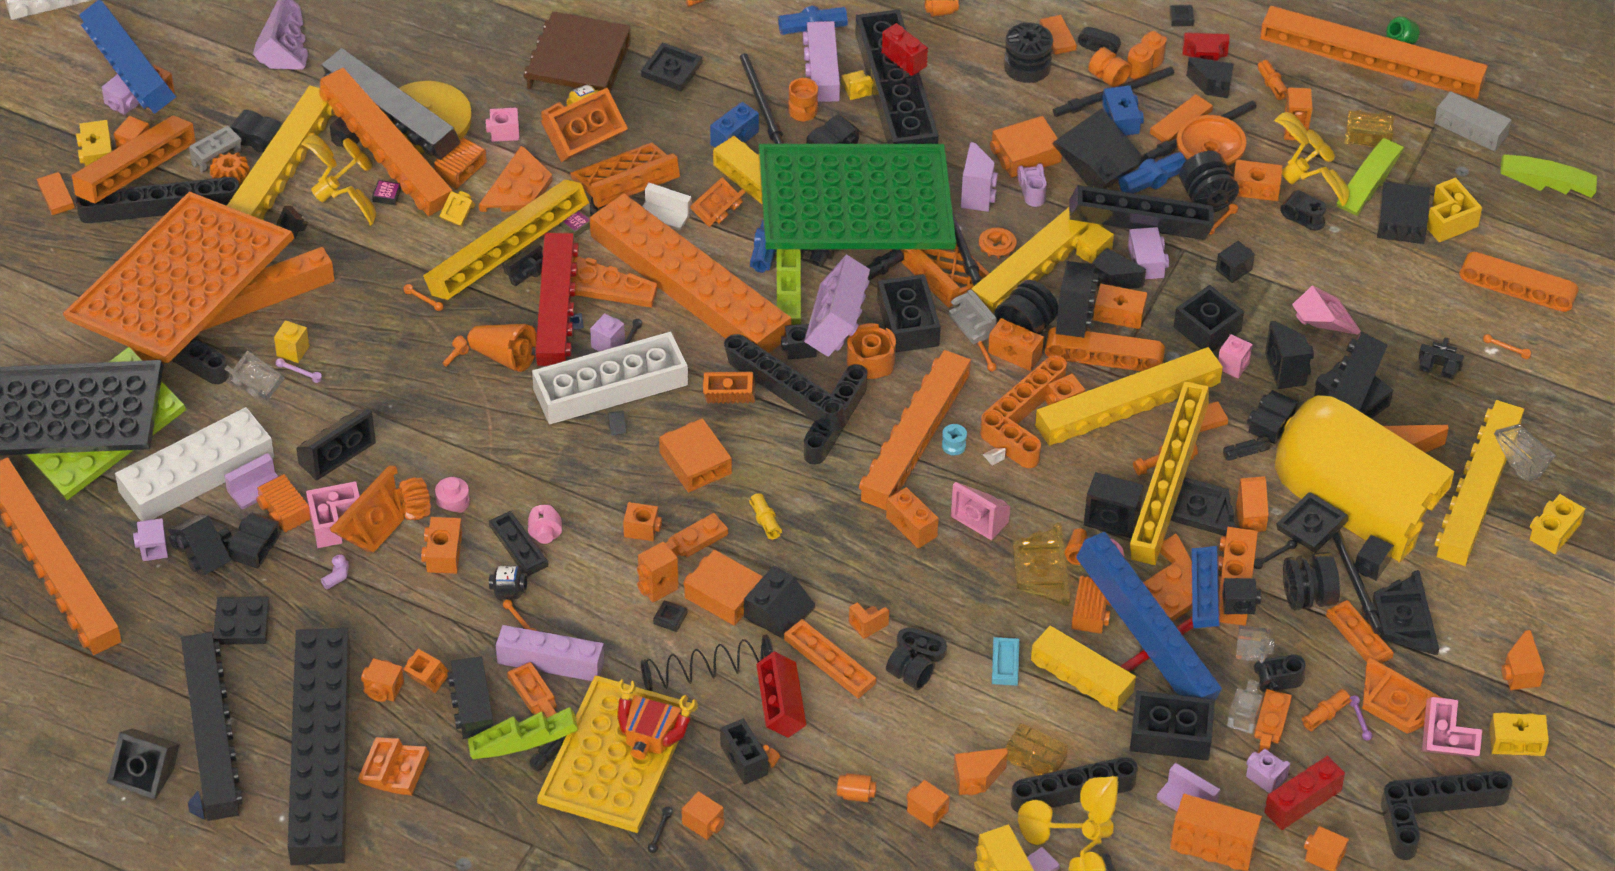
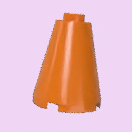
M528 324L475 326L468 333L467 340L471 349L513 371L524 372L530 367L535 355L531 354L533 347L536 348L537 333L535 328Z

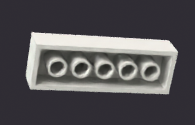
M667 332L532 370L533 390L550 425L687 386L688 366L672 333Z
M247 407L116 472L118 491L141 521L154 519L225 483L224 475L267 453L271 458H274L272 439Z

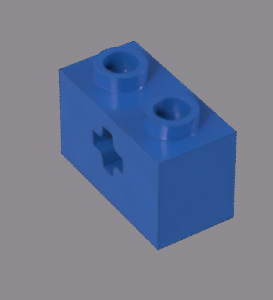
M1131 86L1104 89L1102 106L1106 114L1125 136L1140 134V125L1144 123V115L1142 110L1138 109V97L1136 94H1133Z
M739 103L710 125V145L715 148L733 136L741 142H747L759 133V113L745 103Z

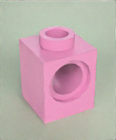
M517 108L490 109V119H486V133L491 132L492 142L519 140Z
M1230 335L1219 351L1218 361L1223 366L1222 371L1239 379L1250 363L1253 344Z

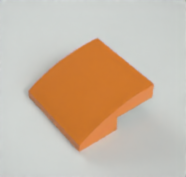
M376 737L360 772L358 781L379 790L412 795L430 753L427 747L407 746L402 745L400 739Z

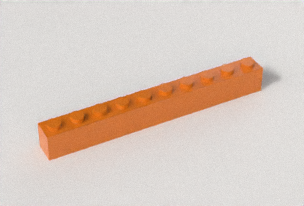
M1271 5L1262 23L1260 37L1262 40L1451 91L1474 99H1478L1485 81L1488 65Z
M8 457L0 460V511L2 512L1 518L7 528H12L13 531L11 532L15 542L18 545H23L22 550L26 559L34 562L33 567L39 579H45L44 584L49 595H55L57 598L55 601L60 612H66L68 615L66 618L69 626L73 631L77 629L79 632L78 638L84 648L88 647L93 656L121 643L119 628L13 464Z

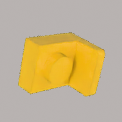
M863 70L841 75V82L850 100L872 95V78L870 76L866 77Z
M451 191L439 217L462 227L470 209L475 207V203L471 200L472 196L462 191H459L458 194Z

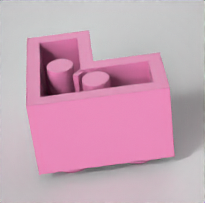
M356 481L306 491L317 548L342 544V538L332 533L330 528L360 497Z
M1436 697L1428 698L1426 702L1422 752L1478 757L1480 756L1482 730L1456 727L1458 700Z

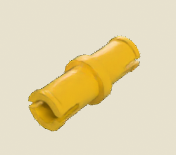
M754 494L749 503L756 513L757 523L762 525L768 539H777L780 537L782 529L775 519L776 514L774 510L769 508L763 494Z

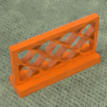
M652 142L571 172V179L582 184L583 189L593 197V202L598 208L609 204L623 193L631 196L644 191L648 183L660 185L680 177L677 156L673 153L667 155Z
M957 245L953 249L955 252L941 249H900L904 256V260L901 262L914 275L925 274L929 290L948 308L954 306L951 303L954 298L967 293L968 290L974 287L970 276L954 275V271L965 273L963 265L956 264V260L963 261ZM926 254L937 256V259H930ZM940 257L953 259V263L939 261ZM977 262L979 267L978 273L984 279L990 273ZM940 268L952 270L951 274L944 273ZM955 282L966 284V286L960 288Z

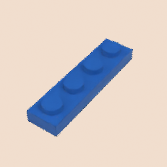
M1217 546L1192 548V616L1194 628L1220 626Z

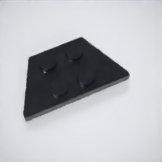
M1184 477L1170 521L1226 536L1227 527L1237 528L1234 523L1233 508L1230 504L1229 489Z
M1419 570L1412 572L1411 577L1403 581L1398 579L1391 583L1389 587H1383L1374 592L1373 603H1375L1379 612L1378 618L1383 627L1381 632L1383 640L1432 655H1438L1439 645Z

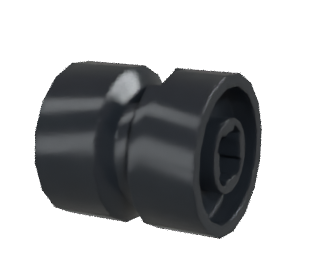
M905 643L900 644L892 652L886 664V671L897 679L903 677L904 683L915 690H920L926 685L935 668L934 661L923 654L917 656V651Z

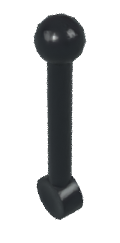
M640 319L633 320V328L624 345L630 343L636 330L642 327Z
M1289 540L1287 545L1262 559H1255L1254 568L1261 569L1267 561L1288 549H1295L1297 546L1296 541Z
M670 807L662 809V820L653 842L647 847L650 853H656L658 850L657 843L666 821L673 814V810Z

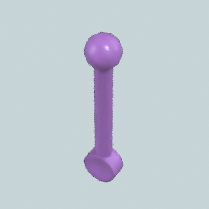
M1351 696L1349 698L1351 699L1350 706L1354 707L1363 730L1362 738L1369 741L1372 738V733L1367 729L1359 707L1360 699L1358 696Z

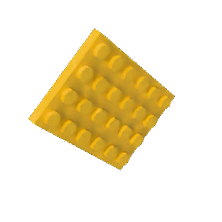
M595 675L576 714L578 730L566 735L537 797V802L547 807L638 833L678 742L670 747H666L661 754L648 751L645 759L634 758L630 753L632 746L626 744V735L621 733L617 719L619 698H622V692L618 686L619 682ZM623 684V690H630L631 685ZM636 687L635 691L630 694V699H633L635 695L681 708L679 704L680 699ZM686 702L687 708L692 705V703Z

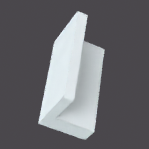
M648 183L645 188V203L642 207L670 228L680 231L692 213L690 208L692 197Z

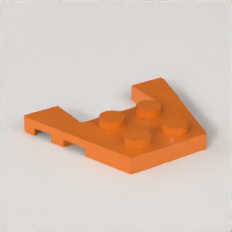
M1176 533L1163 541L1160 553L1172 564L1143 582L1172 622L1192 609V561Z

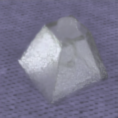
M1520 424L1498 429L1494 433L1510 466L1524 480L1531 481L1540 478L1556 456Z

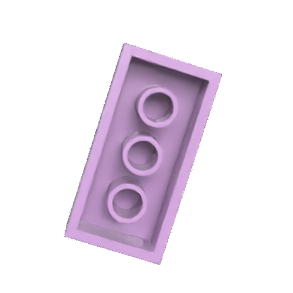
M846 254L820 283L805 343L829 357L834 350L838 351L842 347L848 335L852 336L858 328L857 319L862 313L860 307L866 297L864 291L870 282L868 280L869 268Z

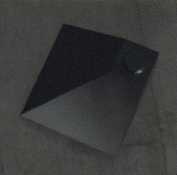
M1102 108L1052 143L1088 187L1108 189L1119 181V177L1132 172L1145 161V158Z

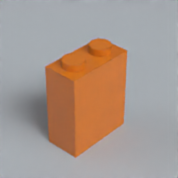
M1043 116L993 131L992 141L990 142L991 151L994 155L998 156L1003 170H1007L1011 178L1018 176V166L1027 168L1042 164L1043 168L1061 163L1062 155L1052 144L1058 138Z
M703 418L690 422L674 431H669L659 437L660 454L688 493L732 474L731 456Z
M714 549L708 557H703L698 568L693 573H689L683 583L685 598L735 626L744 616V598L763 576Z

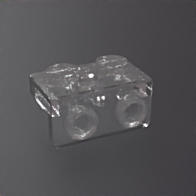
M248 350L233 369L228 365L225 367V370L231 374L228 379L239 387L242 384L246 385L247 389L245 391L256 399L261 396L268 401L285 379L279 372Z

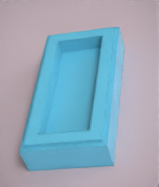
M994 637L992 684L1018 686L1019 639Z

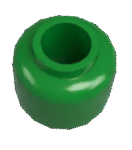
M1398 16L1389 22L1386 35L1387 38L1414 45L1419 38L1420 30L1415 21Z

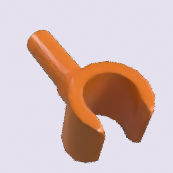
M458 336L453 340L452 345L455 349L442 362L444 366L447 367L459 354L465 355L469 352L467 340L463 336Z
M764 745L762 748L773 768L780 759V754L775 749L769 748L768 745Z

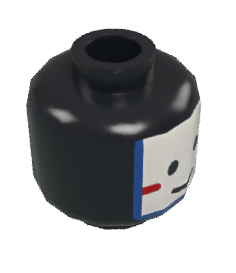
M498 566L494 574L489 576V589L494 590L495 596L499 599H518L522 593L527 591V574L523 573L519 566Z

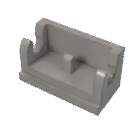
M227 125L189 146L192 165L195 168L200 166L201 172L206 171V162L219 156L220 153L222 154L235 147V153L240 152L241 138Z
M972 289L954 298L951 301L954 306L959 303L961 304L949 311V317L973 345L988 339L990 332L996 325V317Z

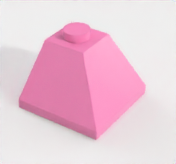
M1313 285L1292 304L1297 311L1296 317L1305 325L1308 323L1316 328L1357 335L1361 332L1337 297Z
M955 482L952 490L951 517L992 541L1008 524L1010 506L1003 500L997 499L988 493Z

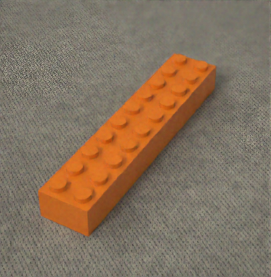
M625 193L590 217V235L594 240L647 280L657 283L659 289L725 339L730 335L739 334L768 353L781 345V336H785V326L791 325V317Z

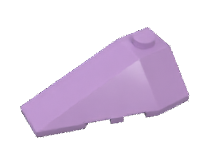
M278 0L256 42L253 55L260 63L265 64L270 69H303L306 65L308 52L307 49L303 48V42L306 39L305 35L301 33L300 27L303 25L301 8L293 0Z

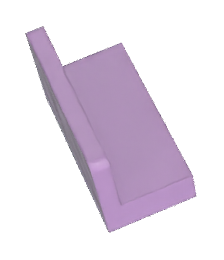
M267 453L224 475L227 492L241 509H245L257 503V487L278 477L274 470L273 459Z
M1175 763L1169 770L1168 782L1157 794V800L1177 811L1183 793L1218 803L1220 789Z

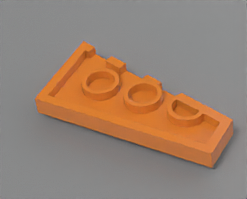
M579 256L574 257V262H577V277H573L572 282H576L577 296L652 308L657 292V283L631 273L623 274L618 272V268L610 265L609 267L597 264V260L589 257L587 259Z

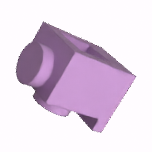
M1266 749L1261 753L1253 752L1247 760L1246 777L1268 793L1277 789L1288 778L1290 763L1288 761H1281Z

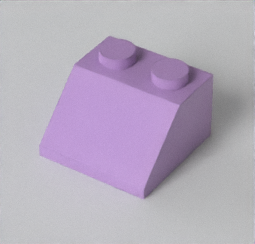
M970 142L963 172L961 208L989 212L990 203H995L997 189H993V187H996L998 173L994 172V162L973 142Z

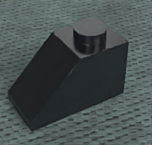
M1189 57L1186 76L1205 95L1228 98L1234 63Z
M1108 248L1091 263L1095 264L1094 273L1099 274L1097 286L1105 284L1134 289L1142 288L1145 284L1146 269Z

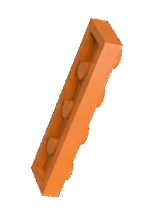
M803 619L784 633V640L856 698L859 699L876 685V677Z

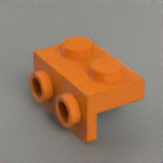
M722 177L699 197L690 208L708 227L712 226L715 222L720 224L729 215L727 211L730 208L734 211L743 203L741 197L746 191L742 189L737 193Z

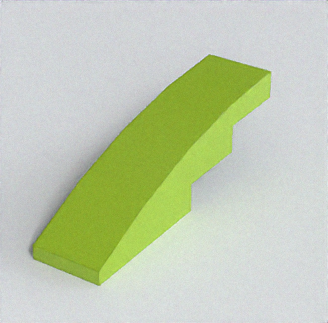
M1383 138L1347 185L1349 197L1346 204L1342 207L1340 200H1338L1337 207L1358 216L1367 200L1370 201L1377 188L1383 185L1403 152L1404 147Z
M1504 154L1501 158L1500 174L1539 191L1548 186L1564 194H1567L1572 189L1590 198L1596 193L1597 176L1578 168L1527 156Z
M776 249L777 307L791 317V325H800V249Z
M571 707L546 718L543 712H540L520 723L513 716L469 738L470 756L472 759L502 756L555 741L578 730L575 713Z

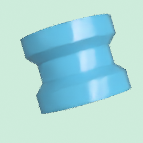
M958 424L946 426L942 434V449L949 455H960L966 449L967 431Z

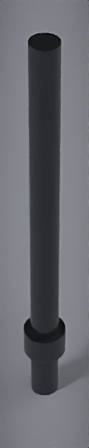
M743 53L740 55V60L768 126V135L774 141V144H784L782 130L775 122L747 53Z
M1168 67L1115 87L1131 86L1133 90L1174 75V69ZM1103 91L1081 99L1069 100L1067 104L1054 108L1053 114L1055 117L1067 113L1074 114L1081 111L1083 107L1103 101Z
M1251 100L1221 115V117L1234 120L1256 109V103ZM1177 138L1158 144L1155 149L1143 155L1145 160L1155 159L1159 156L1165 157L1171 154L1173 149L1178 148Z
M953 213L956 245L964 262L963 268L965 273L970 276L973 286L981 281L978 273L979 267L976 260L970 254Z
M1339 530L1332 538L1362 605V614L1369 621L1373 633L1379 634L1383 631V627L1378 618V609L1375 603H1372L1343 535Z

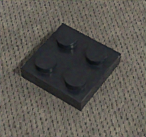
M662 42L642 68L641 77L682 91L702 65V56Z
M1309 492L1276 525L1278 531L1316 553L1348 522V515Z
M217 597L214 642L219 641V645L266 644L269 597Z

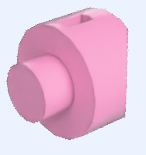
M448 477L436 485L435 496L437 506L458 513H462L468 508L470 503L469 489L464 480L457 477Z
M551 505L535 506L528 517V533L540 543H550L562 533V519Z

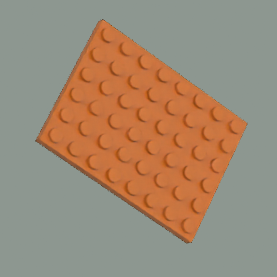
M188 192L63 312V315L69 322L169 363L294 239L293 233L285 228Z

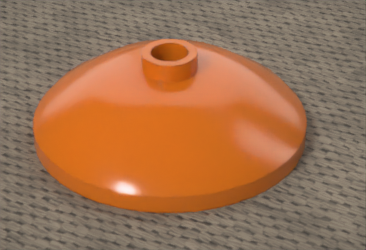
M1201 115L1189 119L1180 127L1177 134V146L1187 160L1200 152L1217 151L1222 154L1227 165H1231L1243 156L1246 149V136L1240 126L1230 119L1217 115Z

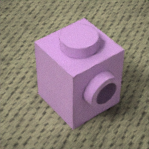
M118 74L102 86L104 103L112 110H117L126 115L139 104Z
M604 313L590 328L591 348L599 352L621 346L625 343L624 323L617 318Z
M149 519L137 522L138 532L133 533L135 548L140 547L142 561L168 558L163 519Z

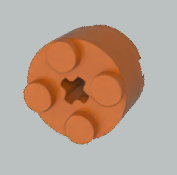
M875 323L859 325L855 333L850 337L848 336L847 339L848 367L854 364L864 366L867 370V379H877L890 375L895 365L896 339L892 331L888 328L886 330L879 328V324Z

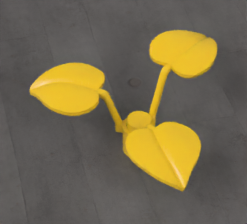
M1289 112L1280 114L1274 121L1284 126L1301 144L1292 159L1288 161L1289 164L1282 169L1283 177L1290 184H1294L1300 178L1304 180L1309 176L1322 173L1338 196L1343 207L1349 197V188L1340 175L1333 169L1329 171L1327 167L1310 172L1307 171L1309 169L1307 162L1318 153L1326 162H1332L1335 159V154L1331 147L1324 142L1317 132L1312 129L1307 131L1294 114ZM1308 143L1316 149L1305 159L1302 157L1297 159Z
M311 135L307 137L301 145L311 149L328 166L322 177L318 179L319 182L311 188L314 196L319 201L325 202L331 196L335 198L340 194L348 192L371 226L376 217V208L371 200L360 189L355 190L352 186L338 190L340 184L337 181L356 162L363 170H371L373 165L370 158L361 151L354 141L346 138L343 141V145L354 159L338 174L328 177L330 171L337 166L332 150L319 136Z
M1118 777L1092 778L1084 783L1081 789L1080 800L1082 807L1089 812V819L1085 823H1051L1052 809L1047 803L1040 800L1024 803L1018 811V823L1023 837L1031 844L1040 845L1049 839L1050 828H1082L1084 836L1093 841L1080 851V857L1071 859L1069 871H1106L1102 857L1095 852L1088 851L1095 845L1101 844V839L1109 838L1113 833L1114 826L1111 817L1117 800Z

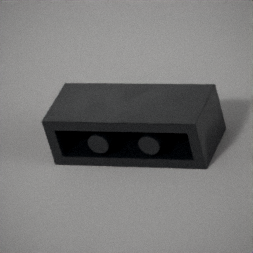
M482 656L451 661L452 671L447 672L449 688L454 687L455 692L450 693L452 708H458V713L454 714L456 730L461 729L463 739L471 738L493 727Z

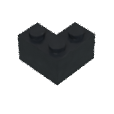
M193 515L168 529L171 535L169 536L171 545L175 550L178 549L179 552H187L189 556L187 562L194 573L206 575L232 561L209 515Z

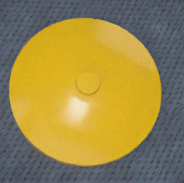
M418 81L399 87L400 90L454 127L459 140L467 134L472 122L471 106L467 97L460 90L449 84L437 81ZM408 139V141L416 148L418 152L426 153L419 144L415 146Z

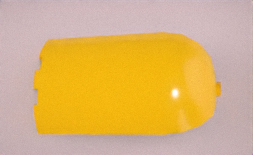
M1319 395L1308 399L1294 416L1286 422L1285 430L1277 446L1275 470L1281 483L1300 499L1311 492L1347 514L1348 522L1344 527L1367 541L1370 535H1373L1394 545L1391 558L1400 563L1415 548L1419 533L1425 524L1421 519L1427 509L1432 511L1439 500L1451 488L1454 471L1345 402L1331 396Z

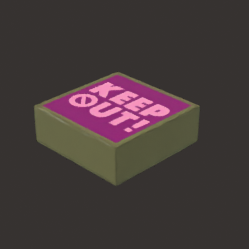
M578 210L559 223V226L568 233H573L574 237H577L590 228V218Z

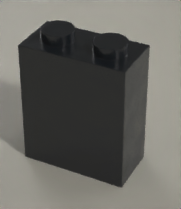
M1384 182L1380 199L1377 238L1424 244L1428 223L1430 188Z
M1340 362L1326 374H1321L1317 378L1314 397L1317 395L1326 396L1329 390L1333 391L1334 387L1330 386L1336 373L1341 372V369L1338 368ZM1374 376L1359 411L1371 419L1390 406L1393 389Z

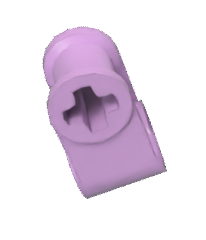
M1042 164L1027 168L1018 166V182L1025 202L1033 207L1043 205L1046 199L1047 182Z

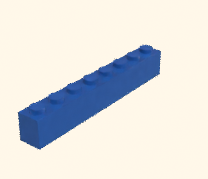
M97 0L79 14L84 22L81 24L83 29L144 109L149 107L155 114L176 98L102 0Z
M1106 532L1085 539L1076 558L1177 695L1216 700L1222 690L1221 686Z

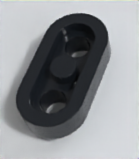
M911 627L904 628L897 634V647L905 643L917 651V656L923 654L934 662L941 661L946 656L947 643L940 636Z

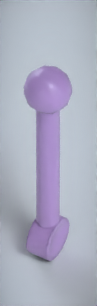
M282 358L276 360L277 367H286L311 377L313 382L316 383L322 380V375L319 372L311 373L286 363Z

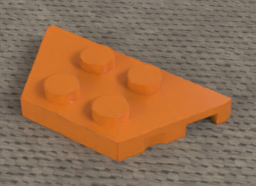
M521 146L479 203V211L487 212V208H501V212L519 211L544 194L553 181L552 174L527 149Z
M389 465L331 526L330 531L367 552H375L404 520L403 508L400 503V488L395 487L394 475L398 474L396 466Z
M1369 657L1366 664L1362 709L1406 734L1424 727L1427 699L1442 697Z

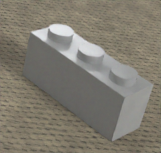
M1450 91L1437 107L1434 123L1492 151H1496L1507 138L1512 119Z

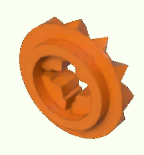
M990 228L980 235L978 246L981 247L982 253L988 254V257L996 255L999 259L1001 255L1008 257L1010 252L1015 251L1016 238L1007 229ZM1001 240V244L993 246V244H997Z

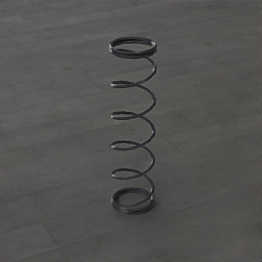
M767 634L762 636L761 660L763 659V653L764 657H767L773 652L771 640ZM742 639L737 651V668L726 647L718 644L714 652L713 673L705 656L699 649H694L691 655L690 679L683 664L675 654H671L667 660L666 684L658 667L651 659L641 660V671L646 690L653 691L648 661L653 664L663 686L667 689L669 662L672 656L679 662L689 684L692 682V664L695 651H698L703 657L713 679L716 677V655L719 646H722L726 651L737 674L739 673L740 648L743 641L751 648L757 663L759 659L752 645L746 639Z

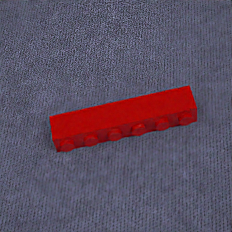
M545 233L535 352L537 366H550L567 361V357H571L572 344L568 342V337H573V322L569 321L570 317H574L575 310L571 297L576 296V282H572V279L577 277V262H574V257L579 255V244L574 243L573 233Z

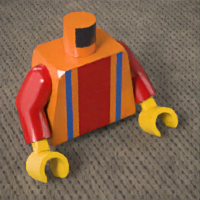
M624 679L619 681L618 686L622 692V698H619L617 719L621 733L626 735V744L632 746L630 753L634 758L643 760L648 751L661 754L666 747L672 746L685 736L691 719L689 714L698 708L697 700L693 699L692 705L687 708L688 696L684 695L679 702L681 708L635 695L633 699H630V694L636 689L634 681L631 682V688L628 691L623 690Z

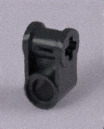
M1295 190L1280 206V211L1286 219L1294 221L1309 230L1318 231L1325 226L1323 215L1326 212V204L1307 195L1303 191Z
M1296 654L1260 659L1253 666L1255 673L1258 674L1260 679L1259 688L1265 693L1266 689L1276 691L1298 688L1304 682L1306 663L1301 656Z

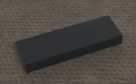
M512 511L489 520V527L516 564L522 569L523 573L527 574V577L548 567V560Z

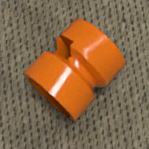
M1104 47L1093 55L1088 65V70L1097 78L1103 79V82L1109 86L1115 87L1125 83L1131 72V64L1120 57L1116 58L1115 53Z
M798 78L789 85L788 112L793 119L809 121L818 114V85L812 79Z

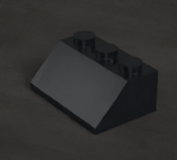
M369 408L355 410L351 414L342 417L332 426L323 429L313 438L304 441L296 448L298 464L317 481L374 445L376 440L372 411Z

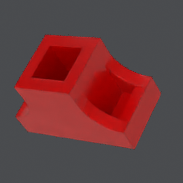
M1184 33L1182 55L1214 61L1227 57L1230 41L1229 34Z

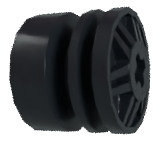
M1032 22L1020 23L1008 30L1005 44L1004 69L1010 78L1022 83H1035L1049 75L1053 51V36L1046 27Z
M1204 151L1190 157L1179 171L1180 181L1192 203L1213 206V213L1228 207L1239 193V185L1222 154L1217 151Z
M1024 280L995 309L996 322L998 323L1002 318L1040 335L1044 328H1047L1058 316L1059 305L1054 295L1044 285L1034 280Z
M1330 552L1311 554L1309 563L1303 555L1298 556L1296 559L1294 557H1286L1284 559L1283 586L1288 604L1292 610H1301L1302 607L1310 609L1313 606V601L1319 607L1337 605L1339 602V574L1335 559Z

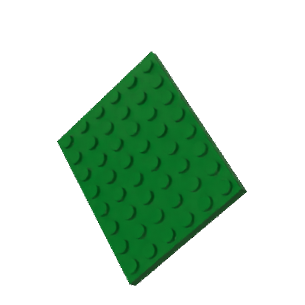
M759 144L765 249H955L956 238L944 144Z

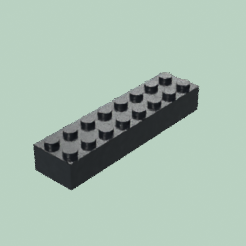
M900 9L856 15L855 36L867 76L872 78V93L887 144H938L939 135L920 73L918 72L910 76V73L903 71V68L897 66V63H894L888 56L882 54L883 31L896 23L906 30Z

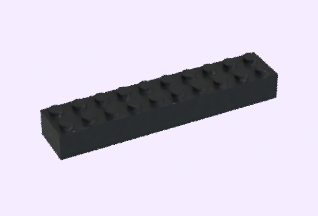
M348 628L296 630L288 821L290 865L345 863L350 640Z

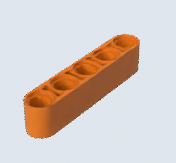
M1479 252L1468 253L1459 272L1461 279L1470 284L1562 312L1571 310L1579 291L1578 286L1570 280Z
M1056 327L1051 328L1047 335L1045 354L1048 357L1054 355L1061 356L1069 362L1135 371H1144L1164 362L1165 346L1156 340L1085 331V337L1082 338L1055 334Z

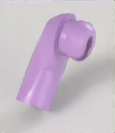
M344 555L334 556L332 559L334 564L332 573L321 578V583L326 590L347 578L349 562Z

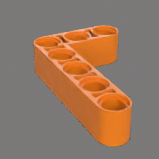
M1056 355L1048 357L982 414L981 438L995 448H1005V455L1024 468H1034L1039 464L1041 442L1036 436L1019 426L1018 423L1045 401L1047 384L1066 376V360Z

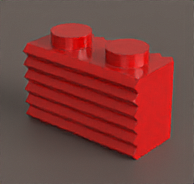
M897 23L883 31L882 54H885L891 61L897 63V66L903 68V71L910 73V76L927 67L929 48Z

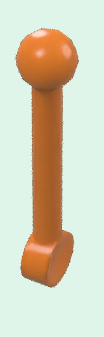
M1236 204L1229 205L1228 211L1214 223L1208 235L1214 234L1215 229L1228 216L1237 213L1238 206Z
M411 284L404 286L405 294L417 296L434 306L436 311L443 309L444 306L441 302H435L417 292Z
M1490 334L1483 336L1485 343H1493L1519 353L1524 359H1529L1531 356L1529 349L1522 350L1492 338Z
M979 341L976 344L979 345L986 359L987 369L993 372L997 366L991 361L983 341Z
M507 599L503 602V607L509 609L524 629L537 631L529 627L515 610L511 600Z

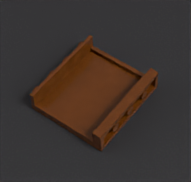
M552 11L549 20H545L543 34L538 36L537 48L531 53L530 65L526 66L524 70V79H527V89H531L534 80L574 88L590 85L595 90L601 91L608 88L609 92H611L631 43L630 25Z

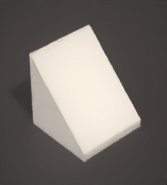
M994 448L982 455L993 466L1005 459L1006 449Z

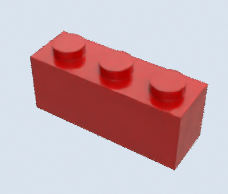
M774 651L756 664L766 728L789 738L807 725L797 663Z
M1327 755L1269 793L1264 813L1281 830H1284L1341 792L1345 772Z

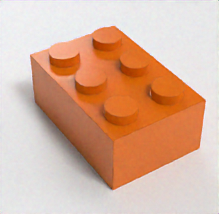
M608 88L548 114L541 120L561 162L620 136L628 129Z
M1183 793L1174 820L1170 849L1181 854L1203 858L1208 862L1227 865L1235 870L1248 871L1257 845L1262 816Z

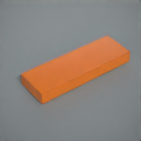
M1195 94L1151 127L1150 134L1161 142H1169L1177 138L1180 127L1186 121L1197 116L1208 115L1212 112L1213 105Z
M1348 600L1327 610L1326 616L1366 662L1369 657L1381 664L1393 658L1394 652L1378 634L1373 633L1368 622Z

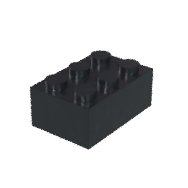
M1066 261L1060 290L1055 334L1084 338L1086 329L1091 330L1099 277L1098 273H1094L1095 264Z
M925 274L879 280L877 302L885 329L891 330L895 336V353L940 346L941 326Z
M1136 690L1129 751L1208 761L1212 742L1215 700Z

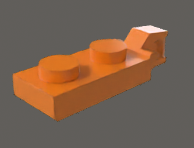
M712 513L672 535L668 539L669 541L666 542V545L676 556L680 555L681 557L686 556L688 558L727 536L728 528L715 513Z
M531 662L507 672L508 679L531 713L536 715L543 712L546 718L556 714L554 710L557 708L555 697Z
M1266 689L1254 734L1255 738L1261 739L1258 753H1261L1264 749L1269 751L1272 742L1277 744L1280 742L1292 695Z

